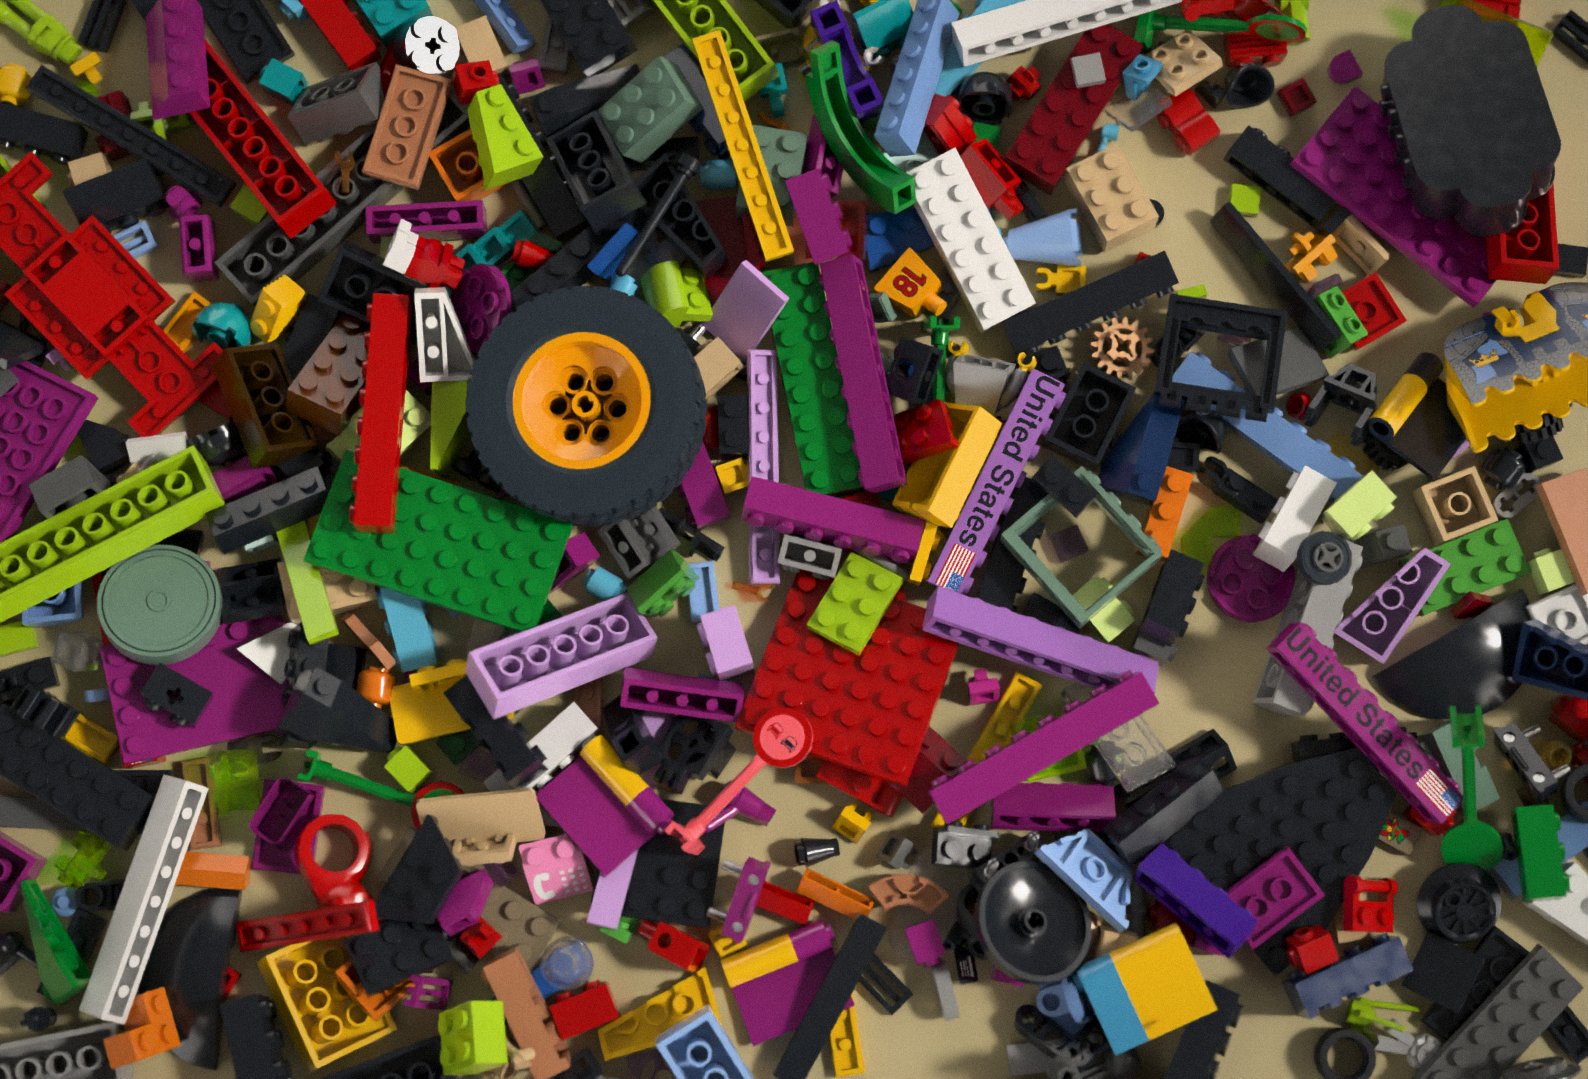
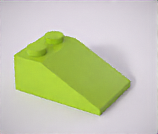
M468 381L432 382L430 469L438 476L446 479L450 478L454 470L450 465L455 458L461 457L471 437L467 423L469 415L466 414V398L469 397L466 393Z

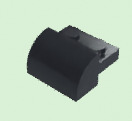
M281 558L222 568L220 588L223 593L222 618L225 624L284 614L286 602L277 565L278 562H282Z

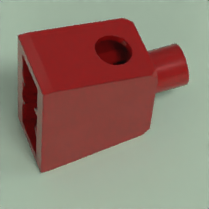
M645 919L637 933V936L649 941L647 945L648 950L687 971L696 973L700 970L711 948L710 944L663 921L656 925ZM671 937V944L667 947L666 941Z

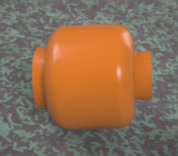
M367 666V670L361 671L358 674L355 691L381 709L382 705H390L393 686H396L397 679L391 674L390 669Z

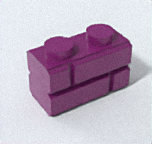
M205 214L179 217L183 275L190 282L219 279V268L214 263L218 260L215 222L211 220L209 215Z

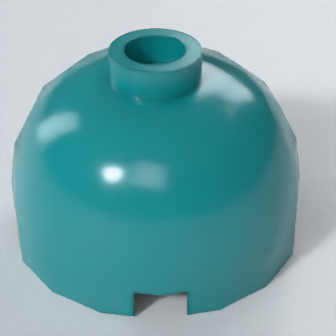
M223 302L212 303L206 306L191 325L192 333L201 343L205 338L210 343L215 342L223 351L225 348L249 346L253 337L250 319L240 305L232 302L229 304Z

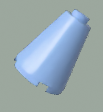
M1077 208L1008 230V236H1003V240L1012 258L1073 267L1082 266V261L1077 259V256H1082L1080 223H1076V219H1073V216H1079Z

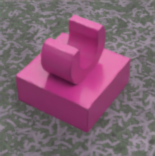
M986 669L974 670V682L968 683L970 706L999 701L1000 687L998 678L988 679Z

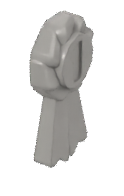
M1391 1018L1390 1021L1395 1022L1396 1024L1401 1025L1397 1020H1395L1394 1018ZM1385 1026L1383 1029L1394 1038L1376 1034L1377 1042L1373 1045L1374 1049L1378 1051L1405 1054L1409 1065L1419 1071L1442 1047V1043L1438 1039L1427 1033L1413 1037L1407 1030L1400 1032Z

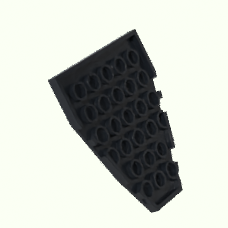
M1353 746L1341 749L1338 752L1318 755V757L1289 762L1257 775L1251 780L1228 787V789L1219 794L1210 806L1197 813L1191 821L1162 844L1169 849L1175 850L1183 861L1192 868L1198 869L1202 872L1205 879L1216 888H1221L1224 891L1228 890L1286 845L1290 848L1325 896L1253 949L1269 970L1277 976L1290 965L1286 956V951L1289 949L1285 938L1294 935L1296 930L1303 927H1311L1318 924L1325 930L1328 928L1344 901L1345 879L1348 876H1359L1369 860L1397 792L1360 749Z

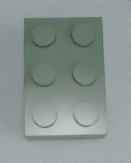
M658 56L597 112L621 154L643 162L703 109V106L679 65Z
M752 125L785 225L793 227L796 210L785 180L802 174L808 134ZM740 185L736 201V218H742V215L750 214Z

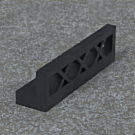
M1211 729L1114 786V794L1125 807V810H1127L1195 756L1211 769L1215 761L1222 757L1225 758L1226 763L1213 769L1218 780L1236 770L1237 766L1228 744L1214 729Z

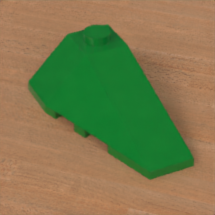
M26 879L21 882V888L39 976L44 984L42 991L49 1001H54L55 1004L65 1003L87 989L92 974L37 881Z

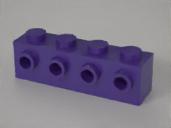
M1161 843L1138 866L1134 881L1227 958H1230L1252 935L1258 922L1253 918V915L1246 908L1240 907L1232 901L1224 890L1216 888L1205 879L1202 872L1189 866L1175 850L1169 849Z

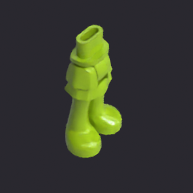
M0 0V23L11 27L28 40L29 45L36 47V51L52 56L56 61L62 60L68 66L73 64L80 56L83 48L75 43L76 38L69 34L61 21L58 22L54 15L47 14L31 0H5L35 21V24L31 26Z

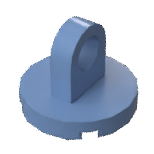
M1076 969L1069 975L1061 978V981L1042 987L1036 999L1037 1007L1041 1013L1049 1017L1071 1013L1079 1025L1093 1020L1094 1010L1088 1008L1090 999L1086 991L1079 992L1072 977L1078 974ZM1051 993L1055 994L1060 1000V1005L1057 1007L1048 1006L1044 996Z

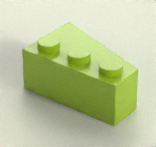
M501 84L477 91L467 109L473 141L477 144L479 153L477 159L479 167H482L484 176L483 186L484 191L532 175L543 159V155Z

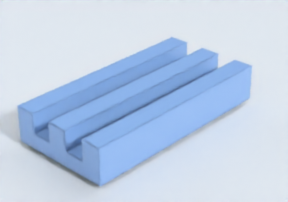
M145 220L113 235L120 243L142 231L144 232V235L122 244L135 259L159 248ZM148 241V243H146V244H144V245H142V246H140V247H138V248H135V247H137V246H139V245H141V244H143V243H145V242Z

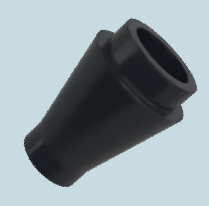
M801 838V841L794 842V853L798 866L805 865L808 868L840 855L837 838Z

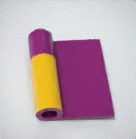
M602 734L592 739L581 750L580 757L536 794L539 804L605 877L657 832L660 835L665 833L664 829L672 822L671 819L674 816V813L636 772L622 763L615 748Z
M821 919L720 959L753 1046L797 1029L836 957L831 942L835 941L836 938L830 923L824 925ZM851 996L843 1010L855 1006Z

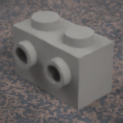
M793 533L784 534L777 563L783 564V569L800 573L802 569L812 572V577L829 580V576L834 578L836 576L843 548L824 541H811L805 536Z

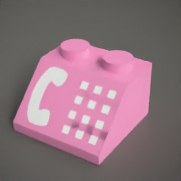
M567 834L519 845L525 876L535 905L593 891L587 857Z

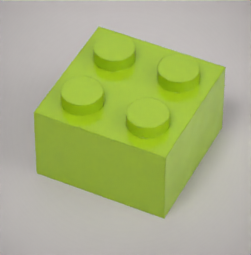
M468 1001L439 1013L438 1031L441 1035L442 1050L440 1061L443 1065V1075H476L508 1063L503 1001Z

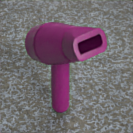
M732 780L728 781V782L721 788L720 793L722 792V790H723ZM744 787L705 827L706 830L704 832L712 831L738 813L767 826L774 816L776 809L764 802L747 787Z

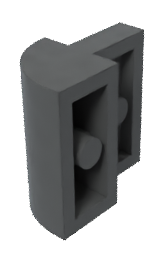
M657 506L646 513L643 511L640 513V516L627 521L624 519L621 523L605 524L597 530L628 580L643 574L670 549L675 550L681 545Z

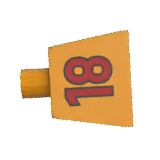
M910 247L873 288L875 293L886 292L894 308L916 319L926 309L935 316H939L947 306V302L938 296L943 289L939 278Z

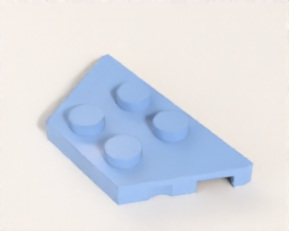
M1089 828L1079 831L1072 836L1061 838L1049 845H1043L1034 852L1038 858L1119 933L1128 928L1129 921L1125 920L1126 906L1130 904L1131 892L1129 885L1132 882V868Z

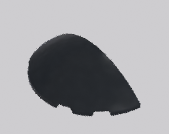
M1522 588L1426 646L1419 648L1373 675L1372 678L1380 689L1395 703L1403 704L1416 711L1417 715L1435 720L1450 719L1449 706H1456V714L1475 713V705H1481L1482 715L1496 709L1506 702L1522 684V682L1511 679L1522 624L1524 621L1532 620L1526 609V606L1530 603Z
M222 888L206 890L188 900L185 899L171 909L161 921L138 986V994L161 987L165 988L181 1046L170 1050L178 1055L180 1059L205 1069L217 1070L223 1029V1018L219 1004L224 1002L231 948H234L237 931L235 922H238L242 890Z

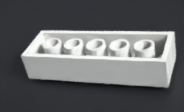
M956 148L906 172L914 177L916 203L913 205L980 334L1034 306L1036 302Z

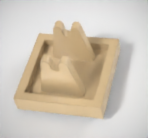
M1190 30L1183 31L1145 55V57L1162 63V69L1155 78L1174 96L1179 95L1223 67L1222 58Z

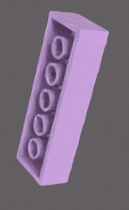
M627 592L470 651L465 672L494 720L651 658L658 637L644 615L637 610Z

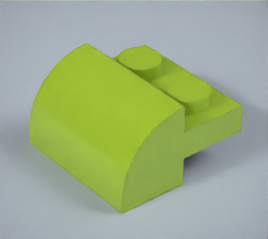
M671 260L659 263L644 273L640 282L646 304L659 311L675 328H679L682 321L710 322L713 312L704 277L695 268H680L678 260Z

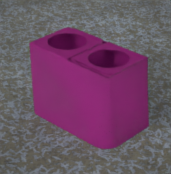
M279 778L249 823L250 830L269 843L285 844L316 795L290 779ZM294 788L302 790L306 796V800L300 809L297 810L290 809L285 803L287 792ZM276 814L285 815L289 820L290 825L283 835H274L269 830V820Z

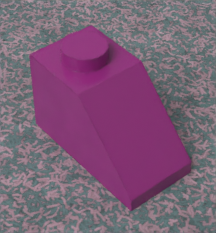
M585 532L568 540L549 594L584 572L600 557Z

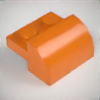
M351 960L347 961L335 972L336 978L354 1003L357 1002L375 1023L409 994L407 993L408 986L414 987L415 984L414 981L408 980L367 998Z

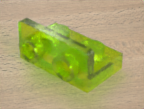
M256 749L219 751L214 762L210 764V778L215 780L216 783L213 802L214 807L219 808L220 817H227L229 811L258 809L261 805V790Z

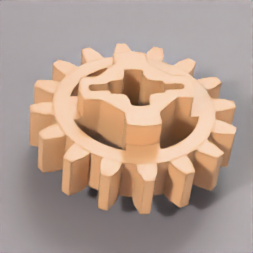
M1124 317L1119 324L1116 318H1112L1110 327L1106 323H1102L1100 326L1101 332L1095 331L1092 336L1098 342H1091L1089 346L1090 349L1096 350L1090 359L1099 361L1096 366L1097 369L1104 368L1106 369L1105 373L1109 375L1113 373L1118 379L1125 375L1128 381L1133 378V371L1140 376L1143 372L1142 366L1148 367L1151 362L1147 357L1152 356L1154 353L1153 349L1147 348L1153 342V339L1144 337L1148 329H1137L1139 323L1137 320L1132 325L1128 324L1127 317ZM1119 331L1129 333L1130 335L1120 334ZM1104 339L1108 346V352L1105 355L1103 353ZM1138 343L1140 346L1139 359L1137 358L1138 355L1135 352V346ZM1122 346L1127 348L1125 352L1121 351L1120 353L1116 350L1117 347ZM1113 363L1123 364L1125 367L1113 365Z

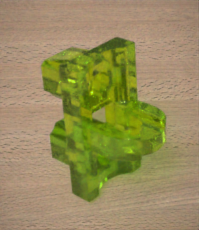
M79 832L72 843L78 849L74 857L71 858L70 856L63 855L54 865V868L60 874L57 880L64 885L68 884L76 889L83 885L89 876L96 877L102 881L107 872L99 863L112 847L106 840Z

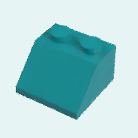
M879 0L853 14L851 35L864 50L869 47L879 48L873 54V60L878 56H883L886 59L891 54V51L899 47L902 49L913 16L910 1Z

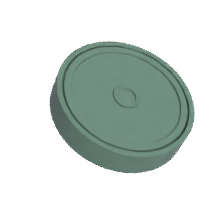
M152 545L114 564L104 576L98 591L97 612L107 638L120 653L140 663L150 665L162 663L166 665L183 661L195 655L211 641L222 619L223 598L215 573L200 556L178 546Z

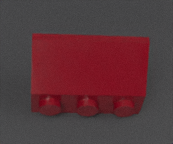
M929 726L907 787L905 788L891 782L888 783L924 814L933 804L927 792L928 789L933 787L930 782L944 774H947L948 778L959 772L957 767L968 760Z

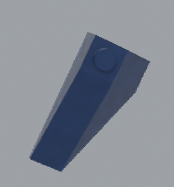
M1155 391L1104 458L1098 474L1101 480L1099 485L1106 492L1111 491L1115 495L1149 506L1156 501L1185 400H1181L1180 409L1159 406L1160 396H1155Z

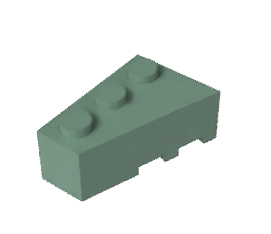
M1449 719L1418 735L1419 749L1425 755H1430L1440 765L1438 769L1445 776L1457 782L1460 786L1459 791L1463 795L1461 748H1452ZM1475 755L1477 810L1500 797L1486 765H1481ZM1463 802L1455 809L1456 813L1458 812L1460 816H1464Z

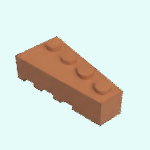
M515 946L485 961L483 964L484 972L481 973L482 980L488 990L493 989L497 998L494 1001H503L504 1016L509 1024L508 1030L515 1044L518 1043L520 1049L531 1047L535 1051V1057L528 1059L531 1062V1066L527 1067L534 1079H548L570 1068L571 1051L565 1040H561L553 1016L518 947Z

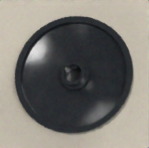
M1020 861L1009 864L994 873L984 883L978 894L974 912L978 940L989 960L1007 976L1027 984H1048L1069 975L1085 958L1090 946L1092 933L1091 917L1086 901L1045 863Z

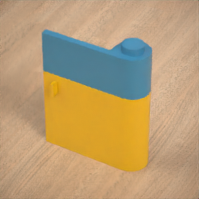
M1177 923L1076 968L1078 974L1072 976L1079 992L1086 991L1115 1056L1217 1010Z

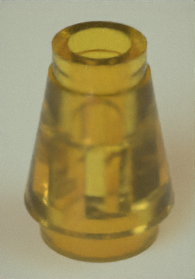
M1540 739L1533 746L1547 767L1552 770L1564 764L1569 765L1571 762L1572 753L1570 747L1563 741Z

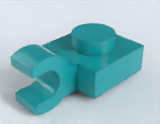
M782 63L775 64L780 76L758 91L760 99L769 98L773 118L784 116L781 95L788 93Z

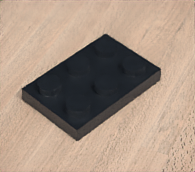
M389 920L378 925L379 931L358 934L343 940L344 947L367 998L410 980L412 974L421 975L453 960L452 952L437 920L433 924Z

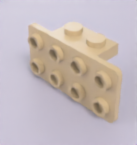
M532 788L422 798L416 804L421 825L428 814L435 816L439 821L437 825L443 836L448 838L453 848L454 856L459 859L462 866L466 867L488 863L501 864L512 861L516 843L543 840L546 833L536 793Z

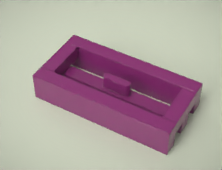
M412 974L410 980L414 981L415 984L414 987L408 986L407 993L412 994L411 999H405L404 1005L413 1008L446 1010L453 980ZM423 984L442 985L443 989L439 990L422 987ZM420 995L440 997L439 1002L419 999Z

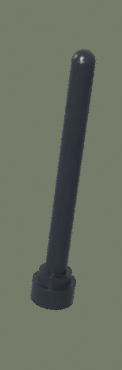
M683 153L677 161V174L616 267L615 273L617 276L623 277L626 275L686 180H690L692 176L695 177L702 168V164L694 157Z

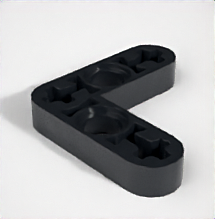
M1023 1005L1016 1011L1014 1022L1016 1030L1051 1059L1059 1055H1067L1069 1057L1072 1055L1075 1057L1083 1047L1085 1050L1082 1052L1081 1061L1079 1059L1074 1060L1079 1073L1084 1072L1110 1045L1096 1014L1091 1022L1087 1023L1073 1036L1033 1005ZM1023 1017L1025 1019L1032 1017L1034 1021L1033 1023L1029 1021L1025 1024L1023 1023ZM1098 1032L1103 1036L1104 1040L1097 1044L1092 1043L1087 1039V1034ZM1048 1033H1054L1059 1036L1061 1041L1058 1044L1051 1045L1046 1043L1043 1037Z

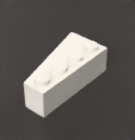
M1566 862L1562 865L1563 873L1568 874L1570 890L1566 892V897L1561 900L1522 901L1521 904L1543 916L1544 919L1588 946V875L1575 862Z

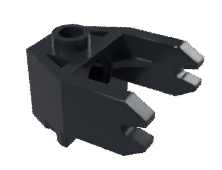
M1349 363L1339 369L1335 375L1326 377L1324 384L1307 408L1304 419H1306L1304 425L1313 427L1329 403L1332 402L1361 414L1350 436L1352 438L1351 444L1358 447L1370 432L1367 422L1377 410V374Z

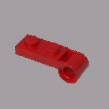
M823 760L815 777L890 818L894 817L904 798L885 780Z

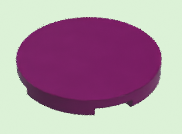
M480 263L471 269L463 271L461 280L453 291L450 300L470 350L479 352L484 341L488 342V335L496 325L500 326L502 324L501 320L511 312V293L506 277L501 270L493 265Z
M1255 534L1235 537L1219 547L1209 562L1206 577L1208 591L1215 605L1227 616L1248 623L1268 620L1284 610L1290 600L1296 580L1292 563L1283 572L1253 555L1261 541V538Z

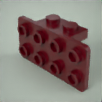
M737 196L696 201L698 208L728 258V261L708 280L704 277L711 308L743 261L747 260L758 271H760V268H766L762 250L758 251V237L750 214H744L742 218H736Z

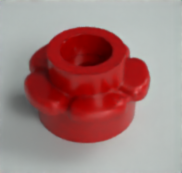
M1307 392L1291 395L1286 403L1288 414L1300 421L1306 420L1304 415L1312 402L1311 396Z

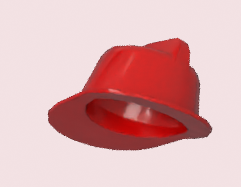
M1234 0V10L1224 11L1223 13L1230 20L1250 22L1252 18L1265 15L1267 12L1284 16L1280 10L1264 0Z

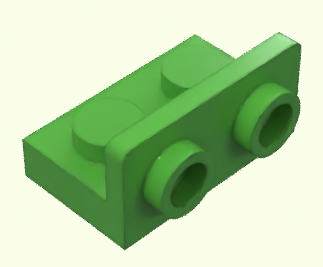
M1337 286L1313 299L1342 333L1324 350L1329 359L1337 356L1350 345L1368 335L1365 327Z

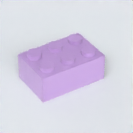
M732 605L700 615L702 623L697 624L703 647H710L711 652L705 654L712 676L718 675L720 680L725 681L754 672L753 661L736 606Z

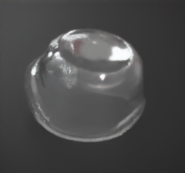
M562 936L553 940L545 948L540 961V970L544 979L551 986L569 990L580 987L590 978L594 962L591 951L582 940L573 936Z

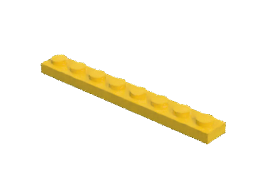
M718 30L693 38L692 42L765 261L768 262L792 254L794 249L721 31Z

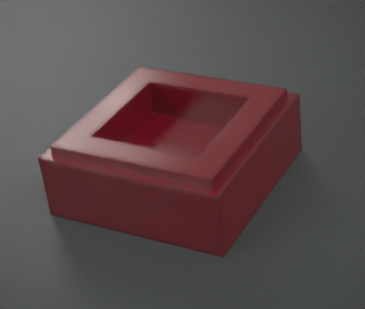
M1304 78L1278 90L1276 93L1290 118L1317 103Z

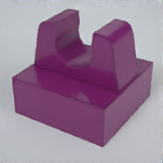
M528 58V61L522 63L514 62L509 66L518 94L545 88L537 58Z

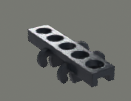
M660 507V513L675 536L680 535L691 542L690 557L698 550L715 562L719 560L725 549L724 546L701 533L702 528L696 530L688 525L686 518L680 520Z

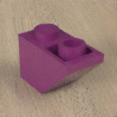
M485 869L467 873L464 879L457 883L439 913L438 920L441 927L450 937L478 923L494 885L492 877Z

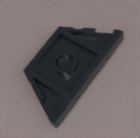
M430 814L426 816L374 902L377 919L433 924L465 872L459 859L454 856L453 848L448 838L443 836L437 823L439 821L435 816Z

